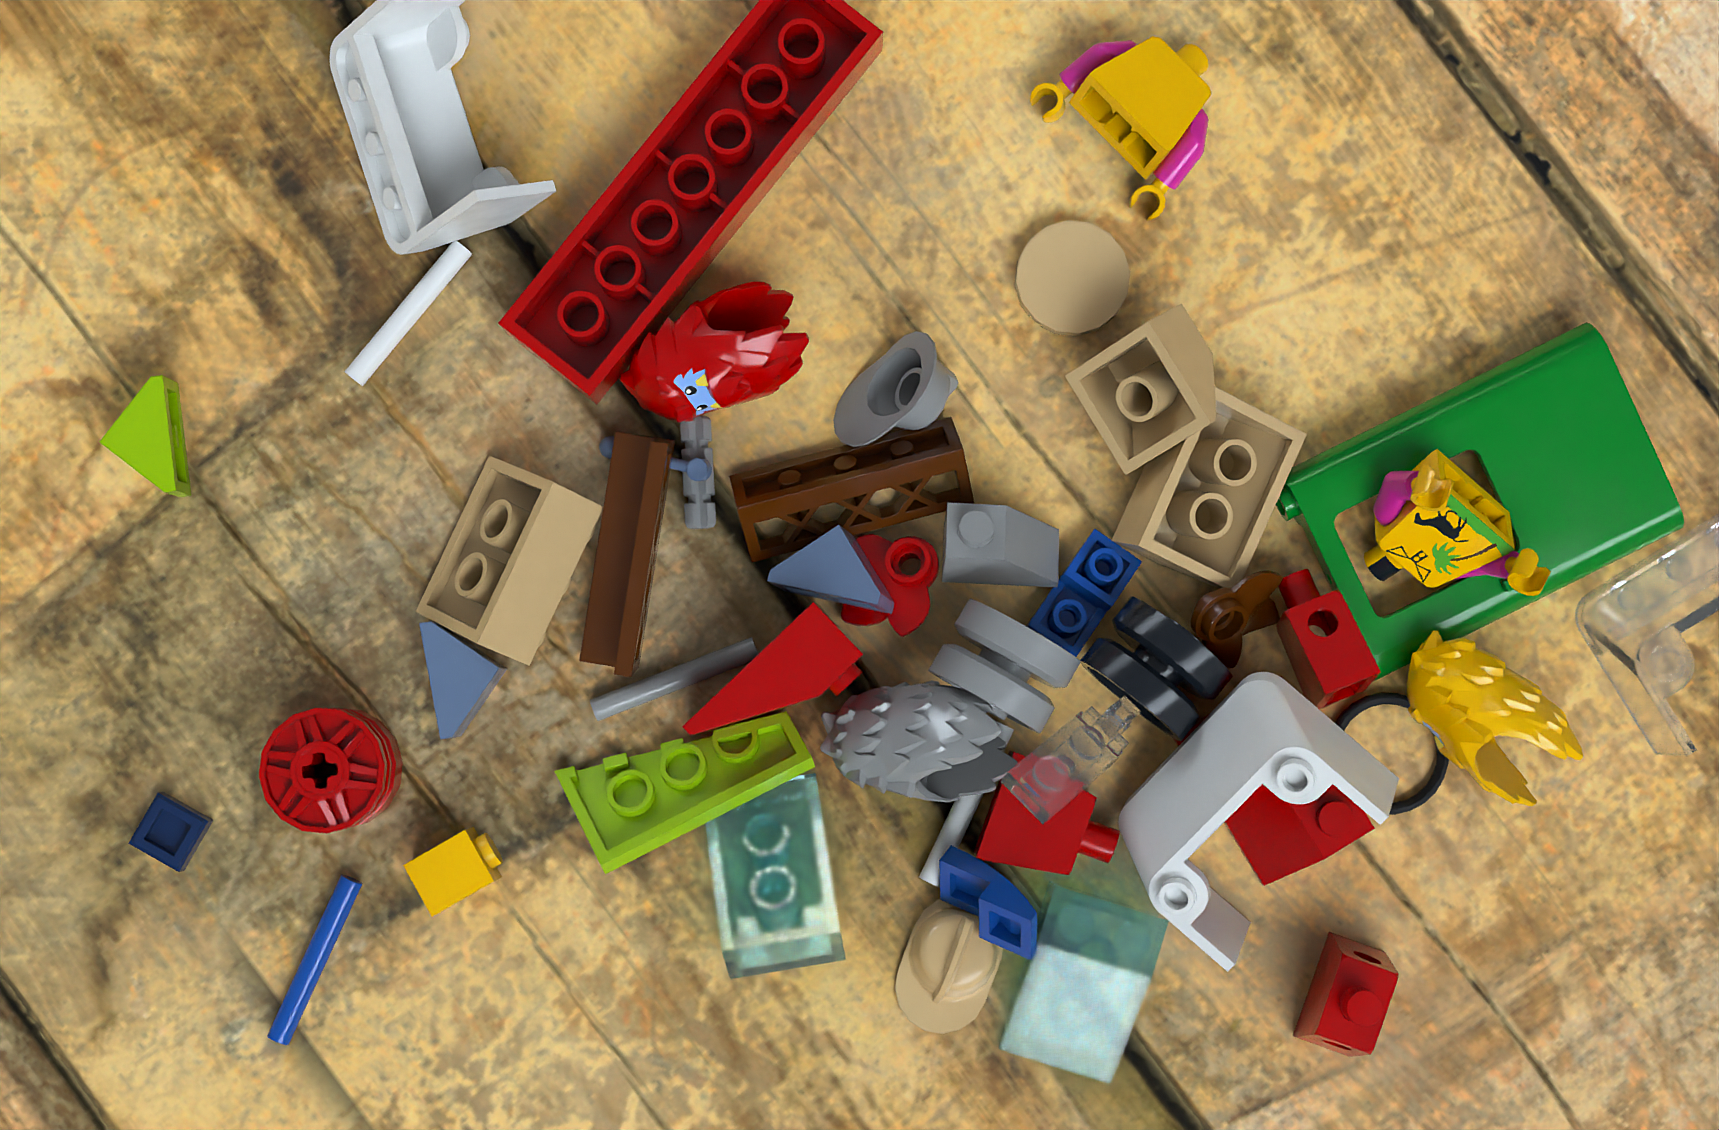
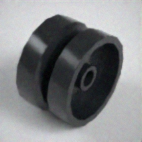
M1130 597L1112 619L1117 634L1134 652H1131L1112 639L1097 638L1080 659L1081 664L1095 679L1147 721L1177 741H1182L1200 717L1196 706L1177 686L1179 685L1200 699L1215 700L1233 676L1229 669L1188 630L1144 601Z

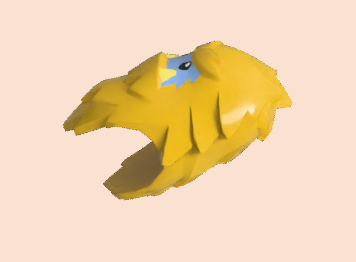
M1433 630L1425 642L1411 656L1407 679V698L1410 704L1408 711L1411 717L1418 724L1426 726L1435 735L1434 739L1438 750L1460 769H1466L1483 790L1493 792L1512 804L1519 803L1532 807L1537 803V800L1525 786L1528 782L1498 746L1495 736L1501 735L1525 739L1560 759L1565 760L1568 756L1575 760H1581L1583 758L1582 747L1566 719V714L1542 695V690L1539 689V686L1511 669L1506 668L1505 662L1497 656L1475 648L1476 643L1462 637L1443 642L1439 631Z

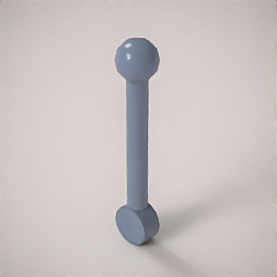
M614 436L605 437L599 444L601 454L608 459H611ZM672 458L671 469L687 472L688 477L693 481H705L712 473L711 464L704 458H694L691 461Z

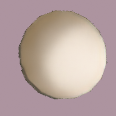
M1066 220L1046 226L1028 241L1017 261L1014 285L1020 306L1036 323L1042 325V328L1053 334L1076 337L1098 331L1116 316L1128 295L1130 270L1124 250L1110 233L1090 222Z

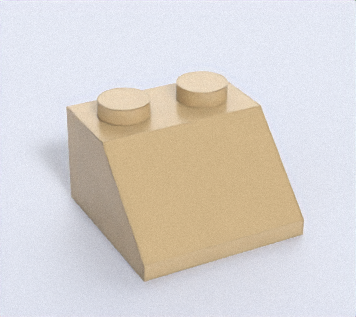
M1182 304L1147 321L1065 375L1125 475L1217 420L1213 353Z

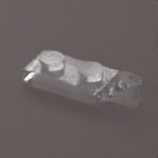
M1124 695L1102 715L1093 706L1084 713L1082 711L1079 712L1009 770L1001 783L1042 824L1046 823L1117 761L1129 744L1121 734L1131 726L1130 723L1141 711Z

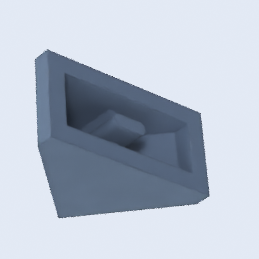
M837 525L796 552L769 572L767 581L785 592L889 614L893 612L894 601L859 543L851 533L840 525Z
M432 621L419 623L440 739L461 737L507 668L448 628Z

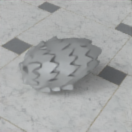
M938 681L914 685L903 682L892 688L882 686L871 689L860 695H851L841 709L821 714L828 735L820 746V750L832 757L836 768L844 777L863 789L866 784L883 794L887 790L909 798L952 802L959 800L960 796L995 791L996 783L994 782L1015 772L1018 766V762L1001 751L1006 748V742L998 737L1002 730L991 717L985 714L992 710L993 707L970 692L953 686L939 685Z

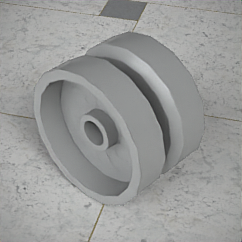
M970 598L954 625L959 635L982 649L980 654L976 655L956 644H944L928 671L951 686L970 692L988 702L993 707L989 711L992 715L1002 720H1005L1007 717L1040 734L1055 707L1049 697L1027 684V681L1031 677L1052 688H1065L1068 686L1081 661L1059 645L1018 621Z

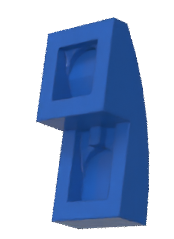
M951 845L939 860L940 900L978 916L979 938L1032 960L1037 953V912L1017 887L1002 874L971 854Z

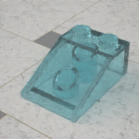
M816 773L796 776L705 823L721 950L730 979L846 960Z
M1049 880L1037 919V953L1032 960L1025 958L998 1048L1111 1084L1150 984L1169 921L1161 915Z

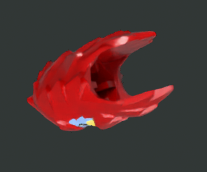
M748 282L718 291L701 302L699 300L695 301L674 322L670 318H666L660 330L653 334L649 332L644 338L640 349H635L630 368L621 374L620 381L638 400L639 405L643 409L663 418L675 420L678 423L683 421L690 422L705 413L766 397L779 390L780 385L791 379L803 365V359L800 355L808 345L809 337L806 332L783 333L790 323V319L785 314L792 305L793 294L785 290H771V285L765 282Z

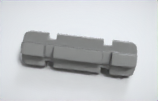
M698 416L693 421L680 422L681 443H685V449L681 450L682 460L691 461L694 458H704L711 464L712 473L705 481H693L688 477L687 472L682 471L684 497H688V504H684L685 524L689 529H708L716 524L715 503L711 502V496L715 495L713 450L708 448V442L712 441L710 418Z

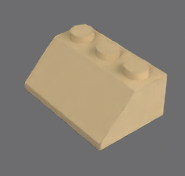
M1215 387L1217 420L1145 464L1111 541L1159 565L1221 589L1232 588L1243 579L1307 434Z
M489 456L416 612L481 646L530 666L538 647L545 639L547 627L562 595H564L570 585L571 576L585 546L594 534L603 506L553 481Z

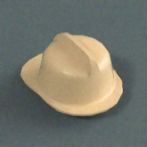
M938 899L922 912L914 925L898 968L895 992L898 1005L911 1023L924 1031L945 1034L961 1030L977 1017L986 1002L1002 959L1003 948L979 938L978 916Z

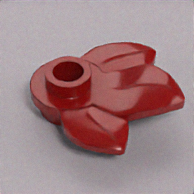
M874 534L856 538L893 599L894 608L892 614L843 604L841 619L847 624L868 627L879 624L888 618L890 625L900 637L910 634L925 621L931 607L928 587L933 584L939 572V558L935 549L926 540L915 536L902 537L894 542ZM915 558L921 561V567L917 573L906 575L901 572V567L906 560Z

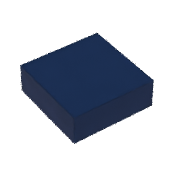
M158 792L128 844L172 869L182 872L185 871L213 820L167 793Z

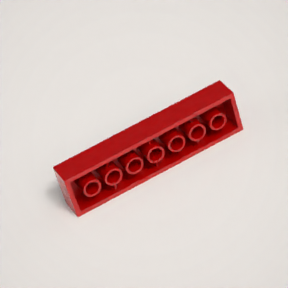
M759 0L498 324L510 337L597 405L630 365L635 349H640L649 332L653 334L659 329L882 52L883 31L843 0Z

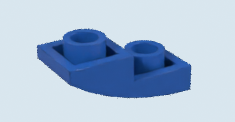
M1094 529L1059 577L1058 587H1052L1026 627L1077 657L1142 561Z

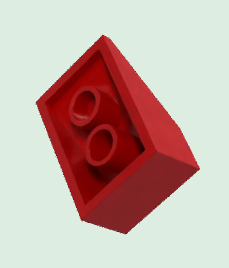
M813 602L682 727L689 735H696L821 697L828 689L837 697L862 673L855 663L862 658L863 654Z

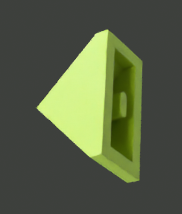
M163 375L151 376L99 442L163 492L177 497L191 496L179 386L177 382Z

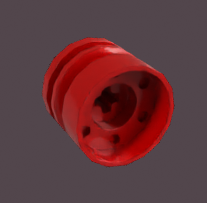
M313 708L293 714L273 730L261 752L259 779L265 800L281 820L301 831L327 834L371 822L386 810L400 787L403 761L397 740L384 723L362 710ZM325 760L327 763H336L338 768L337 775L330 776L327 780L326 777H316L315 765H320Z

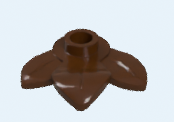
M1269 570L1253 573L1232 588H1221L1208 592L1197 602L1191 617V628L1202 639V644L1227 668H1234L1239 661L1242 652L1243 635L1278 623L1280 616L1274 601L1269 596L1283 579L1279 573Z

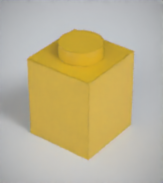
M472 827L463 830L403 866L433 917L502 878L497 866L502 864L503 860L487 833L479 836L475 828Z

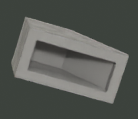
M947 502L943 532L942 582L1058 587L1059 529L1007 505Z

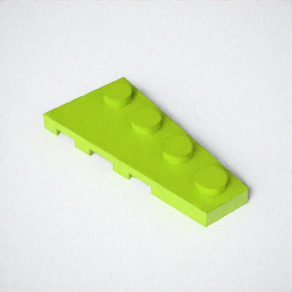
M785 711L715 729L712 736L685 743L683 738L661 743V749L631 757H628L627 753L603 758V764L581 770H576L575 766H571L554 772L604 873L607 874L814 768L815 765L790 716Z

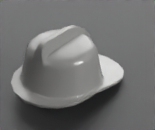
M915 331L904 335L884 356L861 373L846 388L837 404L833 419L835 434L842 443L853 447L867 445L886 434L893 427L919 430L928 427L937 419L944 409L949 395L957 388L958 380L955 374L937 359L935 342L928 334Z

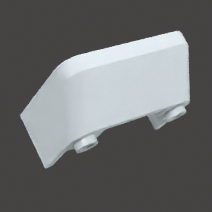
M376 0L335 37L330 48L332 76L384 237L389 247L400 255L423 252L509 224L556 192L553 180L519 184L511 172L504 167L483 169L451 71V67L463 57L465 49L469 44V28L459 8L466 0Z
M1256 672L1245 677L1128 798L1119 815L1118 825L1155 909L1228 972L1236 964L1251 922L1210 888L1204 873L1190 862L1188 858L1262 784L1278 798L1291 804L1313 802L1333 784L1381 825L1389 817L1399 778L1282 677L1270 672Z

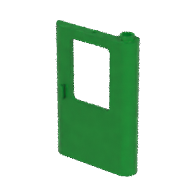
M1587 322L1292 467L1276 503L1277 509L1286 521L1294 518L1303 527L1332 591L1339 590L1342 593L1381 671L1374 681L1410 664L1412 653L1418 650L1433 630L1439 631L1443 642L1462 638L1684 526V516L1680 504L1613 356L1599 331ZM1436 449L1442 452L1448 459L1466 450H1471L1477 455L1497 501L1510 512L1512 532L1516 541L1514 551L1520 553L1522 549H1533L1539 556L1537 566L1547 567L1551 573L1541 593L1536 596L1519 593L1509 585L1507 579L1502 581L1501 584L1500 581L1503 578L1490 575L1461 578L1387 616L1379 617L1374 612L1335 529V518L1339 513L1377 495L1385 476L1389 472L1412 471Z

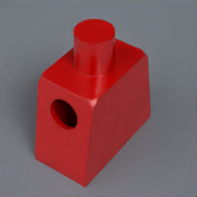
M1303 569L1284 577L1278 588L1288 610L1283 612L1276 624V628L1304 697L1318 709H1322L1365 691L1381 671L1342 593L1339 590H1334L1320 596L1309 569ZM1314 625L1321 628L1325 636L1314 634L1309 626Z
M1009 751L1008 755L1018 762L1017 770L998 781L973 855L984 861L1063 875H1070L1078 853L1109 863L1117 846L1120 830L1090 820L1097 797L1024 755Z
M1328 932L1293 1036L1348 1057L1371 1055L1399 975L1386 952Z

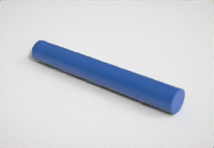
M341 874L269 1030L267 1037L283 1045H289L361 889L362 882Z

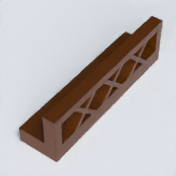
M952 417L933 421L928 427L919 430L903 429L884 434L867 445L857 447L843 445L729 476L752 562L801 550L837 525H840L854 536L944 512L947 509V502L974 504L964 449ZM955 471L958 488L936 494L923 489L932 476ZM892 488L901 492L895 503L887 507L877 508L867 503L876 491ZM836 503L846 508L840 517L834 521L822 523L811 518L819 506ZM773 518H780L790 523L781 535L758 541L754 527L755 523Z
M616 431L614 436L579 661L615 667L614 675L632 677L640 664L675 440Z

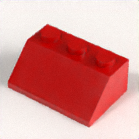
M1208 715L1199 719L1182 741H1177L1176 739H1174L1177 746H1179ZM1262 784L1224 822L1263 886L1328 858L1375 829L1365 811L1333 784L1318 799L1307 804L1285 802Z

